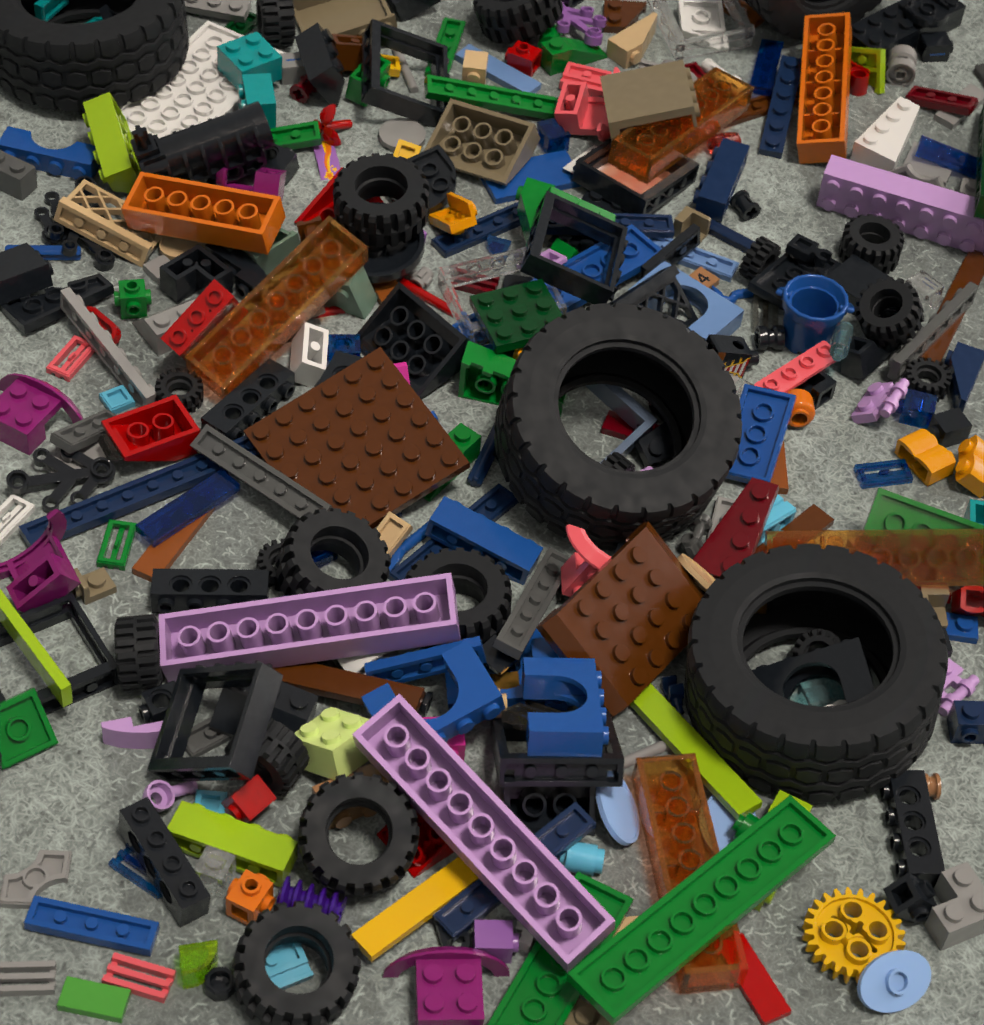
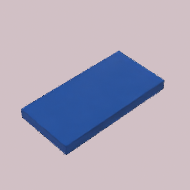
M566 150L531 157L506 186L480 178L495 205L515 201L519 185L524 186L527 177L555 185V188L559 190L581 186L572 181L573 173L563 169L564 166L572 161Z
M749 384L744 385L740 397L742 415L741 442L736 460L726 476L727 479L748 483L753 477L771 483L796 402V395Z

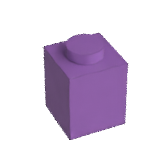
M474 919L472 948L486 951L505 964H511L513 952L518 953L519 933H513V920Z

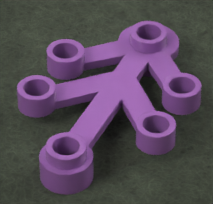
M563 4L560 16L562 20L555 21V23L557 22L556 31L568 33L571 23L585 34L584 43L590 46H600L603 38L600 28L606 26L607 18L602 15H595L593 17L594 9L590 6H582L581 10Z

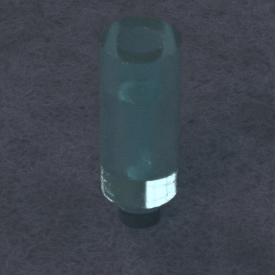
M841 321L836 325L830 346V355L837 362L846 358L849 353L854 327L847 321Z

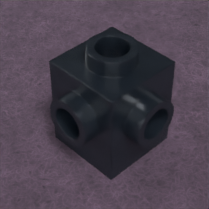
M910 873L905 874L883 889L889 900V907L894 911V915L910 923H919L926 920L932 907L937 906L933 898L936 896L932 885L927 880H921Z

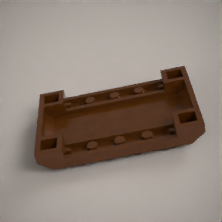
M649 521L642 523L625 540L626 543L561 607L554 609L536 627L559 658H595L596 670L602 672L601 689H604L603 707H606V712H610L611 718L628 707L688 645L691 619L699 601L704 595Z

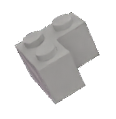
M968 862L942 871L934 887L935 893L942 904L932 907L929 917L924 924L941 951L984 933V885Z

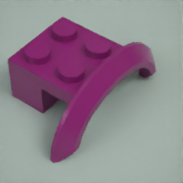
M266 167L258 169L255 172L254 186L237 184V180L227 183L228 168H222L216 174V185L280 196L281 201L283 200L286 179L285 170Z
M18 373L7 374L0 380V390L3 391L0 395V441L29 456L46 439L45 424L61 408L65 410L73 423L84 419L80 410L68 396L43 380Z
M58 509L47 513L48 526L36 542L19 555L0 563V580L11 576L14 579L6 588L16 609L26 612L31 608H37L56 598L59 599L66 596L81 583L60 543L66 531L67 521L64 514Z
M455 946L429 947L408 952L389 964L382 974V978H398L403 971L415 966L416 1025H484L482 966L491 970L494 977L510 976L508 966L486 951Z

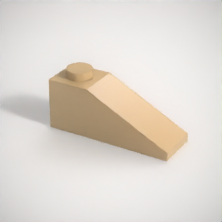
M653 12L609 38L607 57L624 69L638 64L656 32L658 14Z

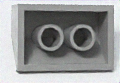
M198 296L133 321L135 328L157 356L172 351L160 338ZM226 309L221 313L222 316L226 314ZM213 322L203 334L206 336L216 324Z

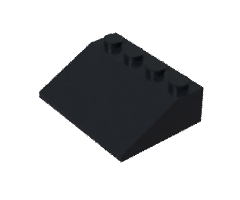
M398 282L350 342L365 355L381 347L393 364L406 362L410 386L422 399L461 370V361L469 339L412 291Z

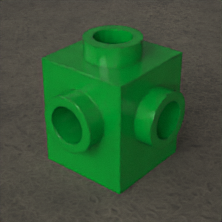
M144 279L119 280V291H114L115 307H120L121 319L146 317L147 305H152L151 290L145 289Z

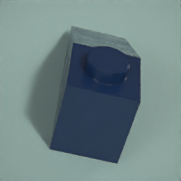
M957 342L954 351H948L944 364L948 365L947 370H950V376H952L949 390L954 409L959 407L963 412L982 368L984 351L961 342Z

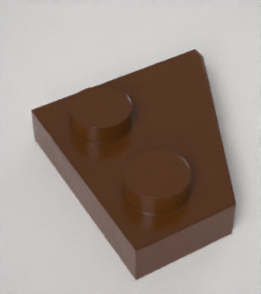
M604 0V16L607 20L603 32L617 34L636 23L638 15L641 12H646L647 2Z

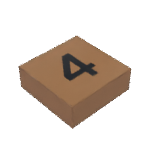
M701 266L689 275L710 289L712 286L716 287L719 285L720 278Z

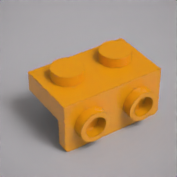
M453 192L446 194L449 207L431 213L428 216L431 225L451 235L462 234L465 232V229L477 225V209L475 204Z

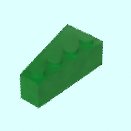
M468 340L461 361L458 397L499 406V401L516 359L501 353L496 354L494 350ZM567 393L558 399L560 417Z

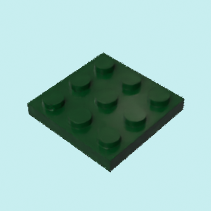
M542 279L469 296V304L496 354L523 348L542 327L562 316L560 309Z

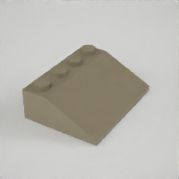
M450 99L424 151L440 145L453 162L456 171L506 186L530 160L540 141V136L535 123Z

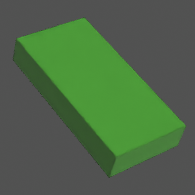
M67 976L57 1003V1010L122 1024L131 997V989Z

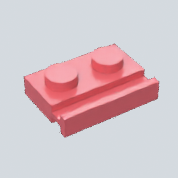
M568 62L562 79H560L559 88L562 89L564 81L587 82L589 96L604 97L600 76L609 75L612 72Z

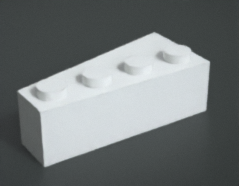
M899 97L854 142L850 160L886 171L895 169L915 126L920 106L908 99Z

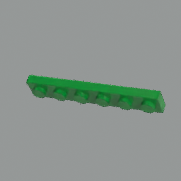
M429 74L424 79L426 99L449 102L450 99H454L484 109L555 121L554 112L558 97Z

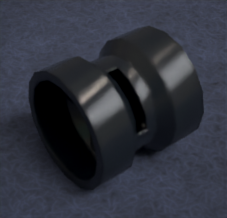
M773 325L771 329L766 326H756L754 342L757 351H766L767 348L771 347L773 350H783L785 346V330L783 325Z

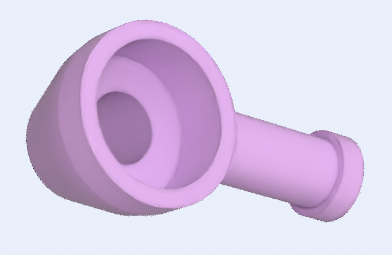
M154 780L144 789L142 799L148 797L156 811L162 812L173 805L176 797L189 793L195 794L198 785L196 781H186L171 786L166 781ZM151 797L155 799L156 804L151 800Z

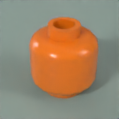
M804 389L788 391L787 393L796 395V402L789 426L803 427L809 424L815 416L813 397Z

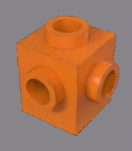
M245 869L239 879L235 878L228 888L226 915L248 925L251 920L256 921L258 914L266 908L271 911L276 900L273 897V882L261 873L255 874Z

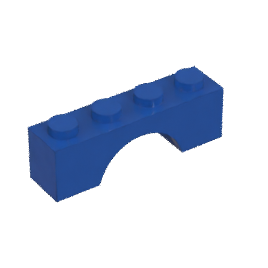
M7 126L0 138L1 151L35 166L36 170L53 175H62L74 178L75 180L80 176H89L94 179L101 166L98 165L93 155L96 147L91 144L76 142L63 149H47L33 141L31 131Z

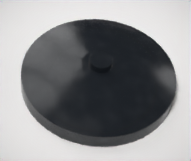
M372 202V203H374V204H386V203ZM335 217L329 222L324 233L326 258L329 260L361 263L371 283L389 282L407 275L419 264L424 254L425 237L423 229L415 237L412 235V239L406 243L399 242L398 246L393 247L384 245V248H377L376 245L365 246L361 241L355 242L350 239L349 234L345 235L340 230Z

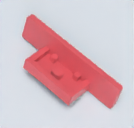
M823 340L759 380L754 386L787 393L841 359L842 354Z

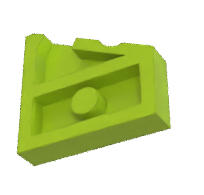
M851 47V60L870 71L868 84L875 88L874 92L876 94L885 93L886 49Z

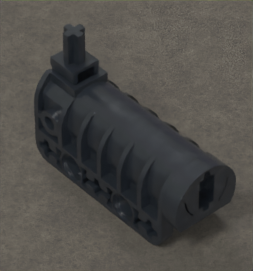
M259 101L245 105L243 108L233 112L228 111L225 115L214 119L209 118L203 123L192 124L189 128L178 132L173 131L172 134L158 138L157 134L153 136L152 133L148 134L146 127L141 128L140 125H136V130L132 131L134 139L130 140L141 172L216 185V174L222 168H228L227 183L252 175L258 169L266 167L267 160L264 152L275 148L269 124Z

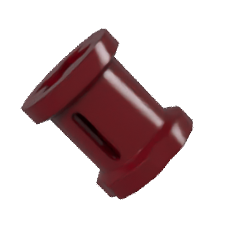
M307 73L303 74L298 84L292 85L289 90L291 98L303 104L308 101L311 93L317 91L309 82Z

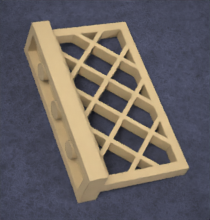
M85 179L67 198L63 196L60 199L53 219L142 268L164 236L148 232H135L132 229H128L121 210L125 201ZM83 190L89 191L94 196H85ZM88 203H98L100 208H90ZM105 203H111L116 208H107ZM111 215H120L122 220H112Z

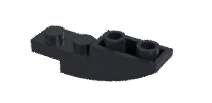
M206 244L205 249L233 270V282L235 281V292L237 295L254 303L260 311L268 313L256 287L257 284L269 279L263 269L242 250L234 249L229 252L222 246Z

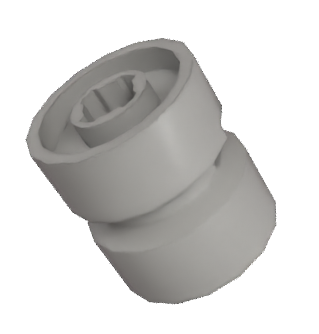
M897 45L889 51L886 79L891 85L906 87L914 81L916 77L917 53L912 47Z

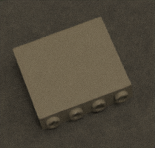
M293 0L295 20L301 33L318 22L323 29L327 28L331 34L362 36L372 19L398 28L395 14H391L385 0Z
M683 59L600 76L612 144L622 142L619 129L691 115L694 127H698L696 117H701L699 104L694 90L690 67L685 68Z

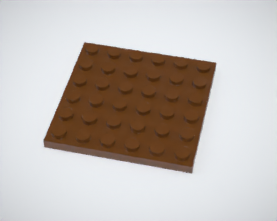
M381 347L243 430L246 438L264 462L309 490L333 508L341 509L343 513H347V511L356 513L355 517L361 520L365 518L370 522L369 526L372 529L381 523L389 511L396 515L470 468V462Z

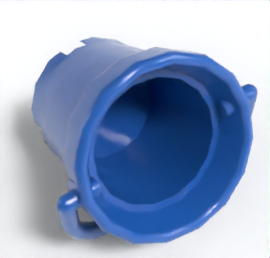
M806 274L797 276L788 281L785 287L777 288L775 292L777 296H781L784 309L782 325L785 330V347L795 354L798 351L804 353L823 340L830 344L838 323L842 321L844 315L854 313L855 307L849 303V297L844 288L833 279L822 275Z

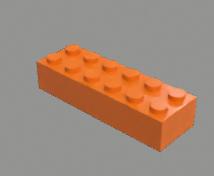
M141 171L121 208L128 229L268 255L286 217L280 196Z

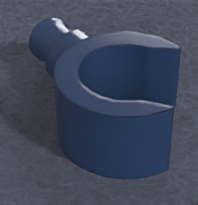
M677 675L662 677V691L666 700L671 702V705L679 714H684L682 700L684 698L683 683L677 684Z

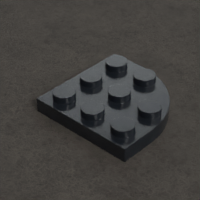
M436 145L407 159V162L412 161L426 175V180L429 183V214L442 210L448 203L446 194L449 192L455 193L457 186L453 162L442 147ZM389 197L392 200V202L397 201V199Z

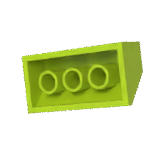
M108 92L83 102L85 113L82 116L86 126L90 127L91 130L87 134L91 144L96 147L93 155L98 165H101L102 169H99L98 172L104 184L108 183L115 192L129 193L140 173V168L130 140H133L127 119L111 93Z

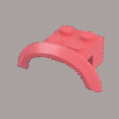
M618 67L614 68L613 74L620 72ZM564 81L554 112L558 134L598 136L601 142L609 139L611 135L604 97H589L587 82Z
M569 524L566 525L567 536L577 553L574 552L561 567L562 595L571 597L611 556L595 546L585 529Z

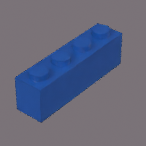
M444 496L429 519L425 532L426 536L453 550L459 547L464 548V551L471 552L472 549L479 551L483 557L488 555L495 560V565H501L510 580L522 585L526 583L534 570L543 550V547L537 545L533 540L516 534L508 527L501 526L483 514L476 513L463 506L460 502L451 500Z

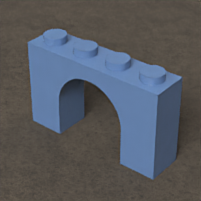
M666 261L662 262L628 290L659 270L671 266V264ZM678 269L679 274L676 275V278L688 301L703 314V316L688 327L690 331L694 330L706 341L709 334L730 336L741 327L744 314L742 308ZM669 284L666 286L665 297L673 299L674 291ZM649 297L648 308L656 310L658 300Z

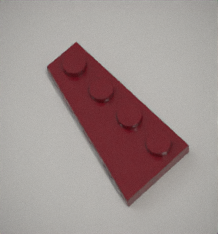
M752 477L693 560L715 579H719L721 574L737 562L741 564L743 559L753 555L779 492V486Z

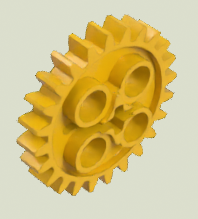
M847 887L844 895H841L836 888L831 897L827 893H823L821 900L815 899L812 907L807 910L806 919L802 925L804 930L802 940L808 942L805 951L815 952L811 961L812 963L822 961V972L829 968L833 970L832 979L842 974L846 984H848L851 977H855L858 983L862 971L873 959L886 952L904 950L906 942L902 940L906 932L899 929L902 920L892 919L894 911L893 909H884L885 900L879 903L874 902V893L866 898L863 897L862 889L858 890L857 895H853L851 889ZM846 914H850V915L854 916L855 918L849 917V916H847ZM827 933L833 934L836 938L829 936ZM852 953L858 954L862 958L856 957Z

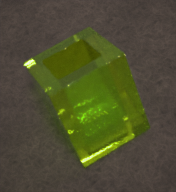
M218 940L179 945V963L183 989L194 988L205 983L204 976L213 967L218 965Z

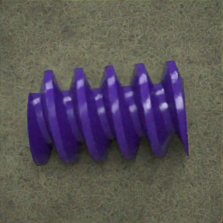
M287 876L282 883L276 904L285 902L288 908L293 907L294 901H304V907L312 908L313 904L316 903L323 906L321 912L329 915L333 911L340 916L337 922L340 924L345 911L347 896L340 902L339 892L335 891L330 898H327L326 887H323L317 895L315 894V884L313 883L305 891L303 890V880L301 879L292 887L291 876Z

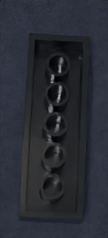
M900 0L851 24L852 47L886 49L887 63L889 51L897 45H908L916 49L921 32H949L961 26L966 5L959 0H943L949 6L950 15L948 22L937 28H926L912 23L907 18L905 9L908 0Z

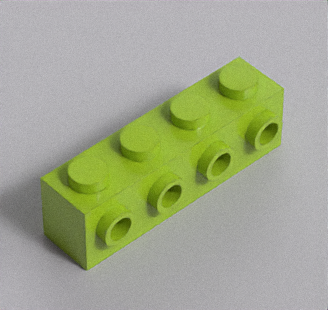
M182 800L167 827L183 853L242 874L245 869L255 874L261 873L273 882V885L281 887L284 879L289 876L298 858V841L290 836L265 830L255 823L248 824L226 813L220 814L208 810L198 803L191 804Z

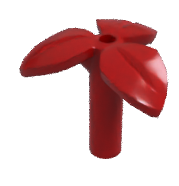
M330 104L320 112L321 122L318 121L319 130L326 143L332 146H340L341 141L335 130L351 129L352 121L350 119L332 121L336 112V104Z

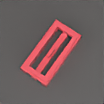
M74 335L47 365L46 373H54L56 377H63L65 381L69 382L95 351L86 339ZM78 343L81 344L75 352L73 351L69 355L68 360L64 363V365L61 368H59L58 366L60 365V363L68 356V354L76 347V345Z
M114 952L112 962L107 967V973L102 978V983L131 989V994L165 1003L176 977V970ZM114 974L122 977H126L141 983H146L163 989L162 991L155 990L139 984L118 979L113 976Z

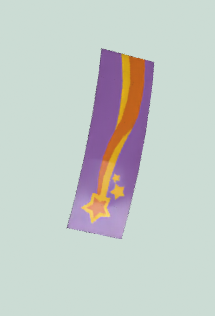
M322 141V145L313 146L321 180H331L339 171L340 164L335 146Z

